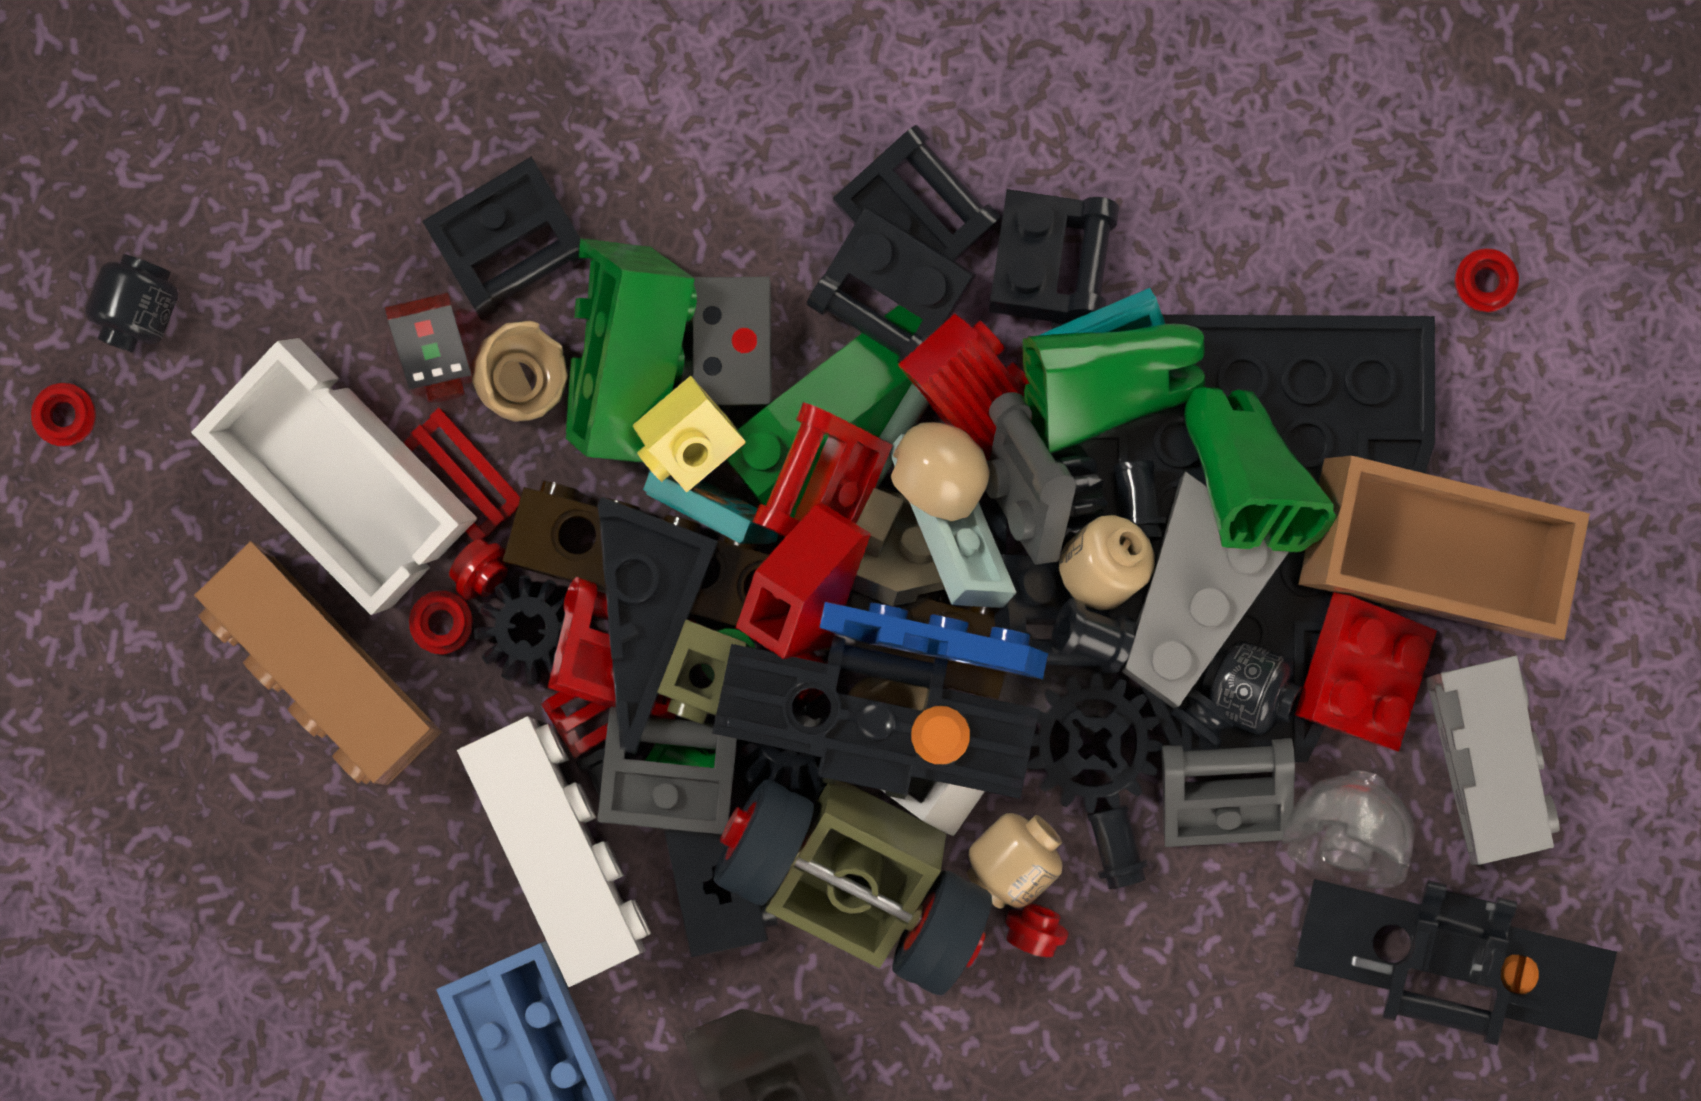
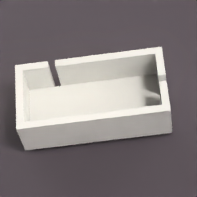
M300 338L277 341L191 433L370 615L390 609L430 568L426 563L439 559L478 518L349 388L337 390L331 388L339 378Z
M527 716L458 749L457 752L568 987L645 952L646 949L641 939L651 934L649 926L636 900H629L624 903L620 897L614 880L624 876L608 841L596 844L586 823L596 818L595 812L582 785L576 782L568 785L559 764L568 761L569 758L553 725L549 726L547 723L540 727L538 720Z

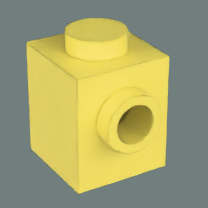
M692 376L688 377L632 425L645 445L637 454L661 482L671 475L686 492L746 443L731 420Z

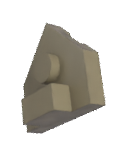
M881 485L878 489L874 488L856 523L871 533L851 590L890 606H897L915 602L920 594L945 589L910 502L903 494Z

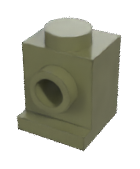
M685 620L657 692L660 695L671 698L667 711L702 725L707 713L716 716L731 644L749 647V645L738 639ZM699 664L710 665L715 673L713 683L703 689L695 687L690 679L691 671Z

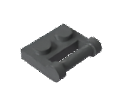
M1009 392L996 398L989 408V416L996 426V432L990 459L987 460L990 475L985 490L990 498L996 499L1008 519L1011 534L1016 540L1022 542L1034 564L1059 561L1075 494L1076 481L1066 465L1055 462L1031 423L1032 411L1022 395L1016 392Z
M610 706L597 822L722 835L729 821L738 739L712 734L714 723L704 722L702 725L694 721L650 717L641 742L716 749L714 768L625 759L626 751L620 749L616 707Z
M1292 738L1272 739L1271 746L1183 751L1182 745L1162 746L1163 835L1165 847L1293 840L1295 760ZM1272 772V777L1184 782L1185 777Z

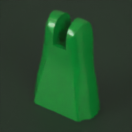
M1163 324L1119 332L1064 333L1024 338L1023 368L1025 377L1030 383L1025 385L1024 398L1032 411L1031 423L1050 454L1086 441L1134 419L1186 403L1195 389L1205 387L1204 371L1198 366L1193 365L1202 360L1205 354L1203 332L1197 327L1185 324Z
M1201 387L1195 389L1186 402L1185 423L1203 467L1208 496L1222 547L1252 549L1253 547H1259L1264 540L1267 547L1271 548L1272 551L1301 552L1313 543L1321 540L1336 520L1337 516L1333 511L1334 504L1307 469L1287 448L1256 395L1252 391L1238 389L1233 391L1227 398L1219 388Z

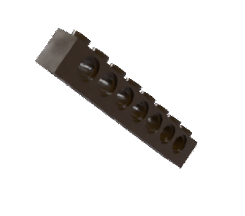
M542 480L539 491L524 487L503 561L507 565L572 582L573 579L579 577L596 583L597 590L606 592L598 507L577 502L579 490L554 482ZM606 498V499L612 500V501H614V502L620 503V504H622V505H625V506H627V507H630V508H633V509H635V510L640 511V507H638V506H635V505H632V504H629V503H626V502H622V501H619V500H615V499H611V498ZM665 514L663 519L698 534L702 526L699 523ZM576 520L589 521L596 529L595 544L589 551L583 554L569 553L562 544L564 529L568 524ZM725 536L724 542L718 541L714 558L717 559L720 565L719 577L713 585L700 590L691 615L736 628L746 599V583L769 556L760 552L762 544H740ZM851 590L846 607L869 611L870 603L888 604ZM942 590L920 594L915 602L894 606L908 611L907 620L929 624L931 615L953 618L969 623L967 633L989 638L991 628L995 627L993 607L971 606L970 610L948 605L945 604L948 594ZM844 637L846 638L845 644L930 663H933L935 657L865 644ZM830 647L817 651L829 654ZM948 660L943 686L998 700L1006 672Z

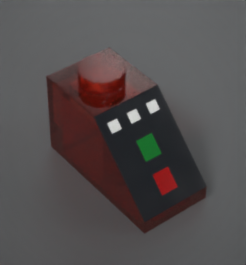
M444 293L385 307L388 323L409 390L415 396L426 393L428 403L447 401L465 395L463 384L472 383V358L460 308L450 294Z

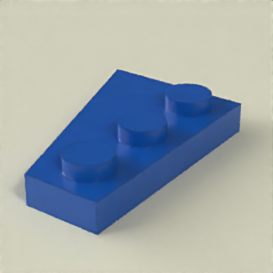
M828 602L824 604L819 628L852 640L1043 679L1048 653L1028 646L1029 634L992 627L989 638L967 633L969 623L953 618L931 615L929 624L907 620V610L883 604L870 603L869 611Z

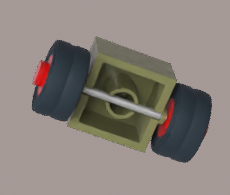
M764 780L753 792L743 810L738 807L735 809L720 839V843L724 844V848L718 860L714 876V882L720 887L739 894L742 898L762 906L767 902L766 912L879 969L899 939L894 954L892 971L898 977L910 983H915L922 989L939 996L944 995L957 981L965 967L969 968L977 958L985 940L986 933L983 931L992 905V895L986 889L967 882L963 877L951 871H941L946 840L945 832L843 781L836 780L835 785L827 784L814 805L809 799L795 792H790L784 786L771 780Z

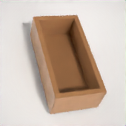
M1355 456L1324 458L1319 486L1334 504L1333 511L1337 517L1330 530L1322 539L1306 548L1299 585L1346 594L1371 602L1529 639L1565 640L1590 513Z
M250 541L194 594L205 607L198 615L201 621L223 643L228 641L234 647L240 643L250 655L243 661L245 667L267 689L273 688L277 692L284 689L295 702L287 708L290 714L312 736L318 735L324 738L328 735L336 743L339 749L332 757L357 783L362 781L367 785L372 781L375 784L388 785L442 733L428 716L267 549Z

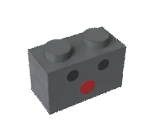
M693 277L695 278L694 286L697 293L696 309L692 319L686 322L684 332H693V357H684L681 383L692 376L721 410H763L772 403L770 277Z

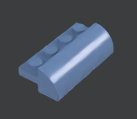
M547 941L436 989L483 1101H616Z

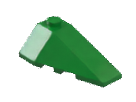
M900 305L884 316L912 335L923 321V319ZM861 333L738 429L746 443L725 461L756 499L766 506L801 423L796 421V417L803 402L828 411L879 438L912 384L910 379L898 367L899 363L897 361L899 356ZM824 435L790 514L793 518L818 463L822 449L829 437L827 435Z

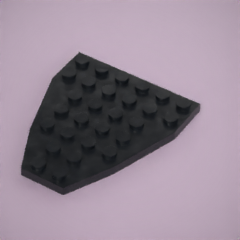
M1162 314L1165 324H1185L1197 327L1203 332L1205 354L1202 360L1193 365L1198 366L1204 371L1205 387L1219 388L1227 398L1233 391L1238 389L1252 391L1267 411L1287 448L1307 469L1318 485L1324 458L1355 456L1421 473L1426 472L1435 445V316ZM1051 322V330L1064 323ZM1186 403L1134 419L1086 441L1070 446H1082L1088 457H1093L1097 463L1098 478L1104 481L1102 487L1103 497L1108 503L1103 508L1104 516L1116 515L1121 517L1116 474L1113 466L1117 464L1141 460L1154 462L1155 469L1153 471L1159 516L1165 517L1166 522H1168L1180 478L1185 472L1206 486L1203 467L1185 423ZM1166 526L1161 528L1162 537L1164 535ZM1162 539L1150 542L1155 554V562ZM1305 550L1301 552H1288L1220 648L1228 651L1235 643L1245 641L1284 655L1291 659L1294 664V684L1304 687L1333 592L1299 585ZM1149 582L1115 609L1107 610L1109 617L1115 619L1119 615L1131 617L1136 626ZM1363 600L1375 606L1381 607L1380 603ZM1209 665L1192 687L1200 693ZM1139 684L1154 716H1158L1160 720L1159 726L1168 744L1182 745L1183 751L1271 746L1272 739L1292 738L1295 763H1306L1325 728L1323 725L1294 714L1289 723L1279 720L1269 733L1263 735L1253 734L1236 726L1233 729L1225 728L1220 733V738L1223 742L1216 748L1178 721L1172 715L1175 709ZM1187 696L1184 698V700L1178 706V708H1184L1187 706L1189 700Z

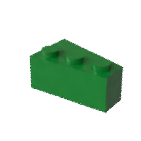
M580 238L579 258L590 259L588 298H576L574 318L586 319L583 357L571 358L565 439L586 457L643 462L637 452L645 445L632 425L670 394L674 383H677L682 376L684 352L681 345L686 322L692 319L697 303V293L694 286L695 278L652 247Z

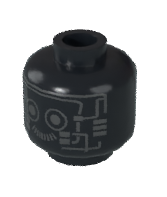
M123 254L121 262L113 261L104 264L99 272L85 310L87 319L101 328L97 340L130 353L134 352L137 342L147 345L160 342L178 299L177 288L168 282L171 272L127 254Z
M1240 641L1235 643L1228 651L1219 649L1208 667L1201 693L1223 710L1228 719L1233 723V726L1253 734L1263 735L1269 733L1279 720L1287 723L1292 720L1303 687L1294 684L1295 670L1291 659L1253 643Z

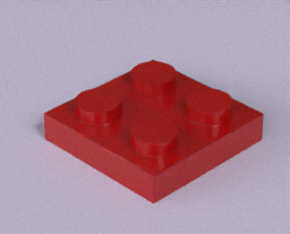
M1333 592L1295 715L1368 743L1399 752L1437 630L1356 597Z

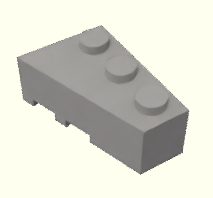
M1187 472L1183 474L1179 481L1167 526L1157 553L1155 570L1150 578L1134 629L1135 637L1132 649L1121 671L1173 709L1182 703L1288 554L1285 551H1272L1271 548L1267 547L1264 540L1259 547H1253L1252 549L1222 547L1207 487Z
M1517 655L1426 678L1471 865H1481L1553 848L1552 833L1559 832V820L1551 795H1544L1539 770L1544 769V759L1537 734L1531 730L1527 709L1529 706L1528 693L1520 671Z

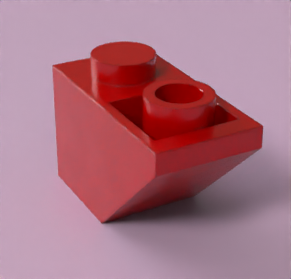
M823 503L814 505L755 571L736 628L783 659L831 647L832 638L835 633L819 628L824 604L828 602L846 606L871 533Z

